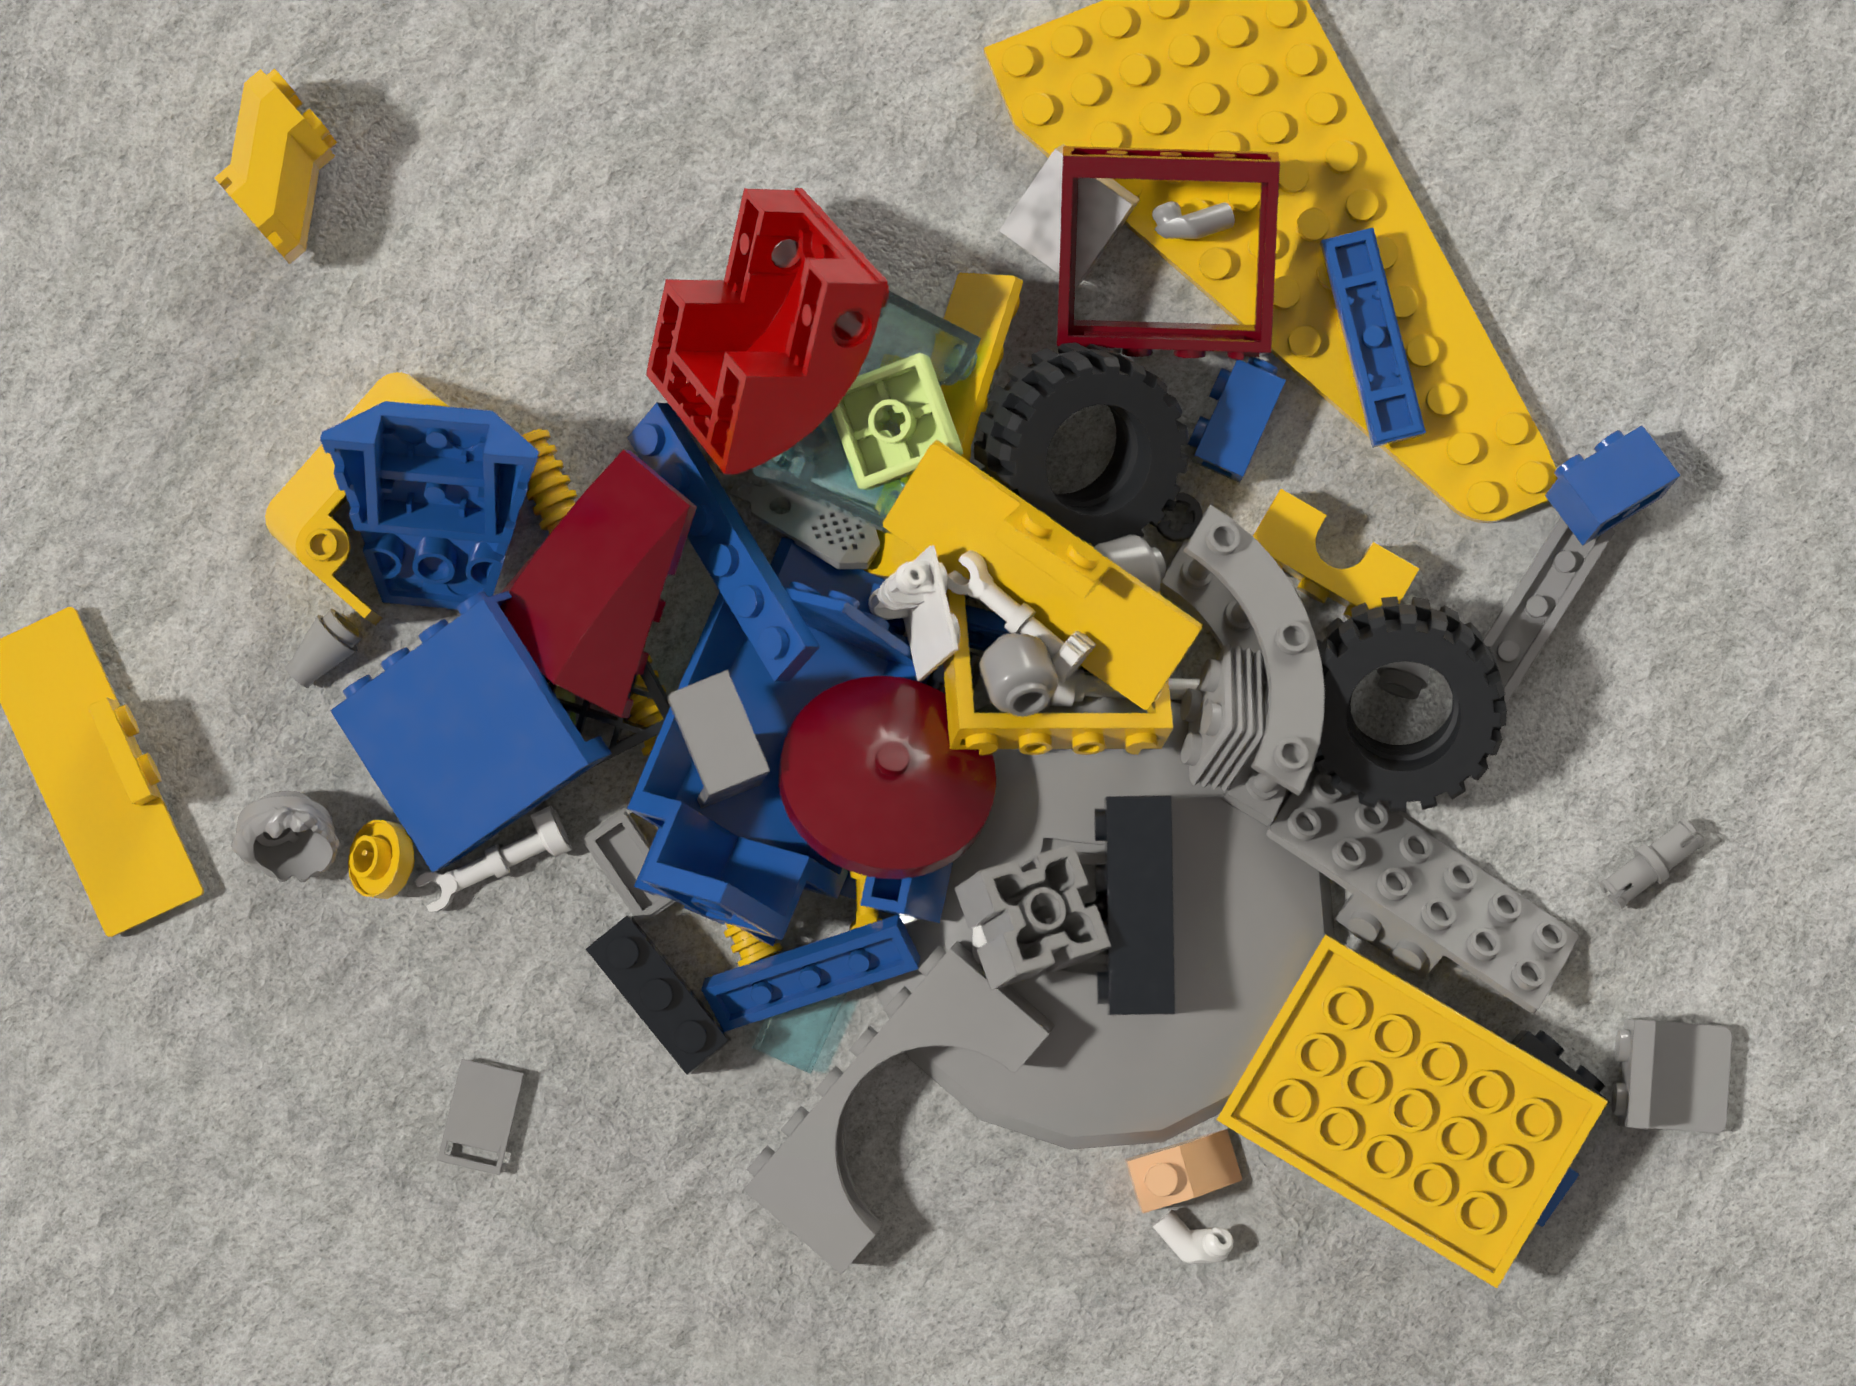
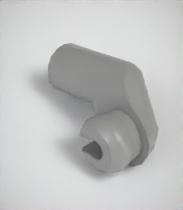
M1170 201L1154 208L1152 212V217L1157 223L1155 230L1165 239H1199L1232 228L1235 223L1233 211L1226 202L1182 216L1179 204Z

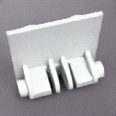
M934 545L929 546L913 562L902 564L894 574L890 575L881 584L880 588L870 595L868 600L869 609L873 615L884 620L903 618L917 681H923L959 649L960 627L956 616L950 614L946 597L948 588L947 572L944 565L938 562Z

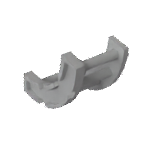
M1210 505L1189 541L1185 539L1178 548L1166 570L1165 577L1160 580L1159 591L1173 599L1195 620L1200 622L1205 633L1212 634L1221 650L1230 643L1233 649L1240 645L1243 652L1250 647L1253 654L1258 650H1261L1263 654L1265 732L1262 742L1231 787L1225 791L1222 800L1262 824L1269 826L1277 814L1286 789L1299 795L1314 764L1324 718L1322 663L1315 634L1306 610L1287 576L1273 557L1252 535L1233 519Z

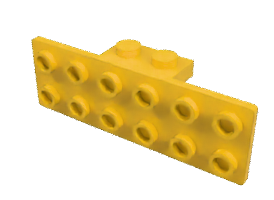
M958 274L931 356L933 368L963 448L961 456L969 462L971 459V445L980 413L986 412L988 391L995 370L1003 359V344L1011 320L1016 315L1020 305L1019 294L1023 280L1011 275ZM884 355L881 367L903 358L895 355ZM893 408L888 410L889 420L882 423L883 429L893 431L898 435L901 433L900 425L906 422L905 415L895 413ZM911 475L891 482L876 528L880 541V551L868 569H864V571L878 577L888 578L902 564L913 562L921 554L883 527L884 519Z
M934 441L929 446L883 521L885 529L921 554L929 546L934 545L938 562L944 565L949 574L955 570L964 578L970 579L969 570L958 559L969 550L980 554L987 564L988 573L992 576L993 582L1019 605L1027 603L1036 611L1034 617L1065 643L1076 631L1090 638L1096 645L1082 662L1081 666L1142 709L1146 710L1153 704L1202 630L1200 622L940 441Z
M67 607L0 638V704L105 935L114 937L202 896L204 888L156 785L162 781L158 768L148 752L142 754L134 735L139 733L136 720L126 704L120 706L77 610L73 607Z

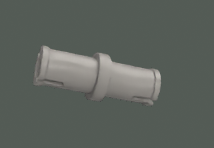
M1683 818L1676 826L1650 846L1642 844L1634 851L1635 857L1606 880H1602L1599 883L1603 893L1608 891L1611 893L1607 896L1608 900L1617 909L1621 910L1628 902L1654 882L1662 884L1670 877L1668 871L1694 851L1702 848L1704 841L1700 835L1693 836L1697 830L1690 822Z

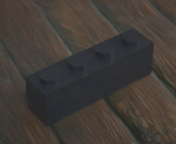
M1106 796L1104 799V809H1094L1095 841H1105V863H1095L1096 895H1106V917H1101L1111 946L1105 949L1107 950V971L1097 972V1004H1107L1108 1015L1175 1014L1172 796Z

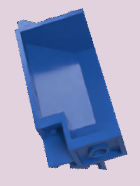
M783 537L780 540L770 566L817 640L820 648L789 682H774L719 591L678 687L679 690L728 670L769 767V773L759 786L701 809L697 798L704 785L670 706L627 807L628 810L658 827L635 882V888L652 895L678 901L689 911L722 925L726 923L736 926L754 936L753 938L771 946H774L776 939L783 940L803 889L838 899L849 870L830 862L816 852L800 836L784 808L779 789V762L785 738L792 723L812 699L825 690L845 681L869 676H894L917 681L908 638L903 636L904 631L897 630L895 627L890 626L886 620L870 614L868 600L873 584H882L885 579L862 569H837L796 545L794 540ZM930 675L926 677L923 681L918 682L927 684Z

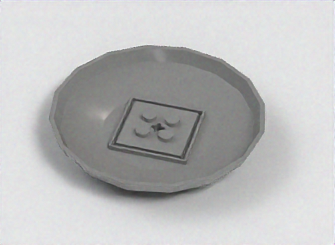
M1084 696L1082 702L1074 701L1071 707L1047 705L1037 713L1148 712L1147 709L1140 708L1128 698ZM1171 700L1173 729L1162 749H1141L1139 755L1130 754L1126 749H1104L1102 752L1091 755L1076 754L1073 752V749H1051L1049 752L1039 755H1026L1021 753L1019 749H998L996 752H993L996 766V792L993 805L979 837L963 855L953 861L940 923L900 916L921 957L919 968L938 946L947 952L958 941L972 953V928L969 929L954 888L981 870L1016 860L1021 865L1037 854L1074 844L1088 882L1087 886L1078 891L1083 906H1085V903H1094L1096 899L1095 863H1105V841H1095L1094 809H1104V799L1106 796H1172L1175 1014L1108 1015L1107 1004H1097V972L1107 971V950L1098 953L1083 963L1047 973L1046 969L1030 979L1009 985L1055 1024L1051 1033L1015 1074L993 1059L963 1048L926 1046L906 1050L909 1059L981 1121L1071 1150L1161 1143L1216 1116L1222 1111L1324 935L1327 934L1335 939L1330 878L1270 839L1266 833L1271 824L1266 826L1223 801L1222 797L1225 792L1222 791L1220 786L1213 790L1210 784L1204 788L1200 782L1194 786L1189 780V765L1183 764L1181 761L1182 745L1186 735L1189 733L1188 721L1182 720L1180 716L1182 700ZM993 703L974 711V713H1007L998 710ZM1286 789L1285 796L1277 811L1276 816L1278 815L1279 811L1285 804L1286 800L1288 799L1292 791ZM878 910L879 917L882 920L895 916V914ZM917 969L874 983L872 986L882 1006L885 1008L903 986L913 992L925 976Z

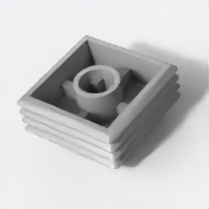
M1228 643L1222 648L1215 660L1207 659L1200 675V683L1196 690H1186L1181 703L1180 716L1182 720L1188 721L1189 733L1186 735L1182 745L1181 761L1183 764L1189 765V780L1193 786L1200 782L1203 788L1210 784L1213 790L1220 786L1222 791L1225 792L1231 787L1262 742L1266 718L1264 657L1261 650L1253 654L1249 647L1243 652L1240 645L1233 649L1231 644Z

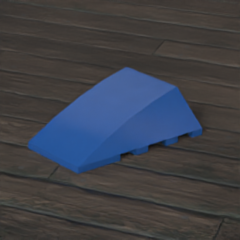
M384 401L322 431L320 441L325 454L330 453L334 462L335 469L333 475L339 490H344L351 507L349 513L354 529L360 531L363 538V553L383 603L457 609L462 602L481 591H485L488 597L493 596L507 548L515 529L518 514L527 492L529 480L538 458L539 451L494 411Z

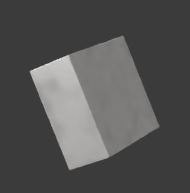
M1065 144L1054 149L999 229L1001 233L1058 274L1060 264L1063 146H1066ZM1078 178L1075 286L1085 280L1140 201L1138 197L1113 179Z

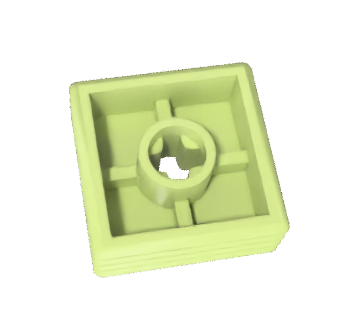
M917 353L857 376L838 406L831 412L859 489L872 490L913 474L927 449L934 441L942 442L960 456L963 454V448L931 359L925 354ZM893 408L895 413L905 415L906 422L900 425L901 433L898 435L893 431L883 429L882 423L889 420L888 410Z

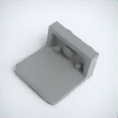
M1624 1019V1029H1618L1615 1043L1616 1061L1622 1062L1620 1083H1614L1612 1091V1114L1618 1115L1617 1125L1640 1129L1654 1128L1705 1133L1722 1132L1727 1125L1732 1049L1731 1031L1724 1026Z

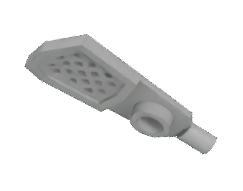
M739 478L729 492V495L750 504L753 517L793 539L796 545L837 569H868L880 551V541L872 514L775 483L759 487ZM776 507H785L789 511L785 514H776L772 510Z

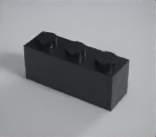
M625 916L586 948V951L686 1075L695 1071L731 1041V1038L723 1031L718 1022L632 916Z

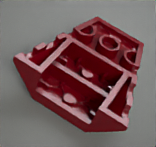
M623 449L500 592L509 591L512 598L502 604L500 608L541 673L552 683L621 718H629L634 700L628 698L635 674L643 675L649 653L643 651L650 627L652 621L660 622L666 604L660 598L667 575L675 576L697 506L630 450Z

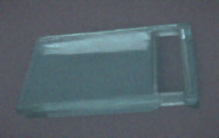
M847 992L840 994V996L837 995L766 1018L752 1048L811 1074Z

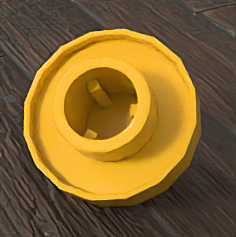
M372 820L364 824L355 835L349 851L348 870L354 889L362 896L389 899L397 895L406 885L413 871L415 859L412 840L404 827L397 822Z

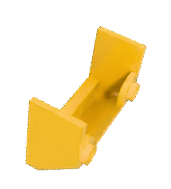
M394 372L380 378L343 421L384 401L449 406L412 376L406 373ZM321 444L271 500L265 514L266 526L271 535L364 619L376 626L382 617L334 576L348 559L351 544L345 529L332 517L348 499L345 491L339 490L333 475L335 465L330 453L325 454Z

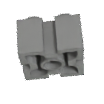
M1074 844L1037 854L1021 865L1016 860L981 870L954 888L969 929L978 926L982 927L987 943L978 948L977 952L991 990L1030 979L1046 969L1047 973L1083 963L1111 946L1096 905L1084 908L1078 893L1079 890L1088 885Z

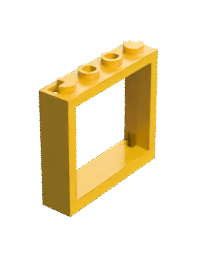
M947 588L946 597L950 614L956 616L960 627L959 649L943 663L950 749H979V755L991 754L998 749H1019L1021 753L1026 755L1044 754L1051 749H1073L1074 753L1080 755L1096 754L1104 749H1126L1130 754L1139 755L1141 749H1162L1173 729L1169 680L1153 704L1147 709L1148 713H1035L1029 716H1016L1010 713H974L965 594L959 595Z

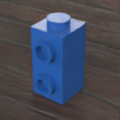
M1249 357L1248 362L1236 360L1232 371L1221 368L1209 397L1218 400L1211 419L1209 420L1203 416L1199 417L1187 444L1197 449L1191 462L1240 483L1286 382L1285 379L1276 376L1279 370L1277 367L1259 358Z

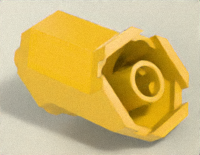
M275 68L267 75L260 69L244 83L231 163L215 177V180L283 258L291 264L306 251L319 170L335 157L331 148L337 144V141L310 108L303 114H300L297 109L303 104Z

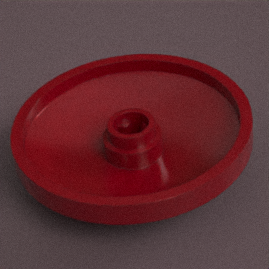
M869 676L848 680L816 696L802 709L792 723L785 738L779 762L778 776L781 799L791 823L800 836L816 852L830 862L854 873L875 878L903 879L917 877L939 870L955 861L972 846L982 832L990 814L996 792V766L993 753L979 755V749H950L946 694L921 682L894 676Z

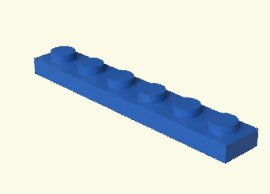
M656 402L627 439L644 463L697 506L687 536L688 540L774 682H789L820 648V645L680 417L669 403Z

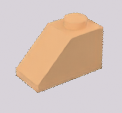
M1227 1129L1125 1159L1138 1206L1142 1213L1190 1200L1243 1180Z

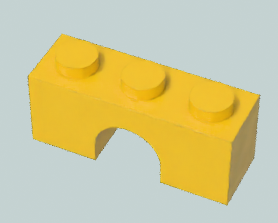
M1279 490L1254 532L1253 537L1273 557L1282 571L1300 580L1297 586L1298 590L1318 602L1325 603L1329 597L1345 606L1346 609L1343 615L1348 619L1352 617L1351 608L1365 602L1369 610L1381 607V598L1397 596L1398 603L1401 602L1419 571L1418 567L1374 542L1367 548L1357 565L1346 569L1329 566L1320 558L1315 543L1317 532L1327 515L1285 490Z

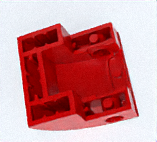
M744 188L724 280H665L646 376L724 474H739L752 469L789 450L814 431L838 406L856 380L870 351L881 308L886 305L888 300V281L803 188H795V190Z

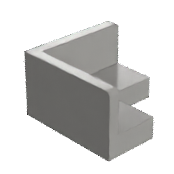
M728 670L669 694V704L704 785L697 798L701 809L750 790L762 783L770 770Z

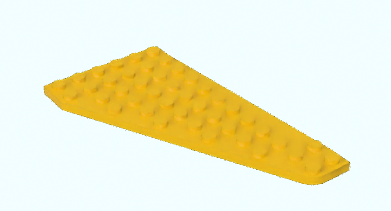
M1102 0L984 47V55L1015 130L1047 158L1050 157L1055 148L1062 144L1081 147L1278 152L1280 171L1271 353L1368 437L1369 433L1320 242L1324 239L1374 228L1426 431L1423 436L1379 447L1452 511L1470 521L1479 523L1498 522L1549 501L1545 495L1558 478L1554 474L1556 467L1547 445L1307 0ZM1113 179L1140 199L1124 222V225L1240 325H1254L1260 183ZM1170 201L1179 204L1182 216L1226 202L1233 211L1235 223L1232 228L1199 239H1165L1155 230L1157 223L1152 217V212L1154 208Z

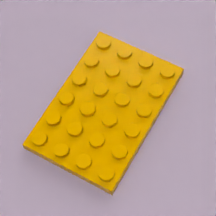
M1325 934L1216 1120L1493 1287L1498 1288L1608 1100Z

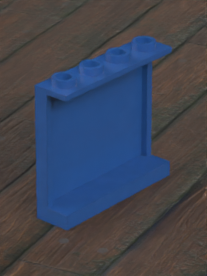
M481 591L471 596L457 607L461 614L449 624L446 619H443L424 630L418 636L422 644L411 652L408 647H405L387 657L380 663L384 669L381 674L374 679L370 675H366L346 687L343 693L347 699L330 710L432 873L458 862L612 754L601 736L585 742L504 615L500 606L512 598L509 591L490 597L486 595L485 591Z

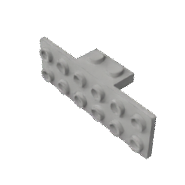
M1314 764L1302 792L1299 795L1291 792L1267 830L1266 834L1270 839L1352 893L1334 920L1348 928L1357 938L1369 942L1393 958L1400 967L1414 972L1423 979L1445 955L1528 1012L1535 1013L1541 1007L1579 939V935L1575 931L1397 812L1390 811L1389 807L1379 800L1376 807L1372 808L1360 804L1358 793L1352 790L1347 795L1342 794L1332 786L1331 776L1329 774L1321 775Z

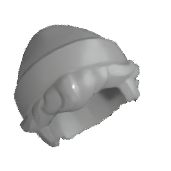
M279 791L267 794L247 805L240 812L237 820L236 835L232 840L231 847L245 863L261 870L270 877L277 878L280 882H285L292 876H295L300 882H306L311 876L317 878L321 873L328 870L335 861L340 843L335 835L333 821L327 809L300 792Z

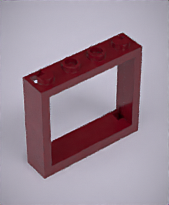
M1063 146L1057 346L1059 347L1064 343H1078L1084 347L1094 344L1106 348H1121V354L1131 357L1151 356L1153 349L1174 350L1175 356L1191 359L1205 357L1206 351H1227L1229 358L1244 360V357H1259V352L1271 353L1280 171L1278 152ZM1078 178L1260 183L1254 325L1074 320Z

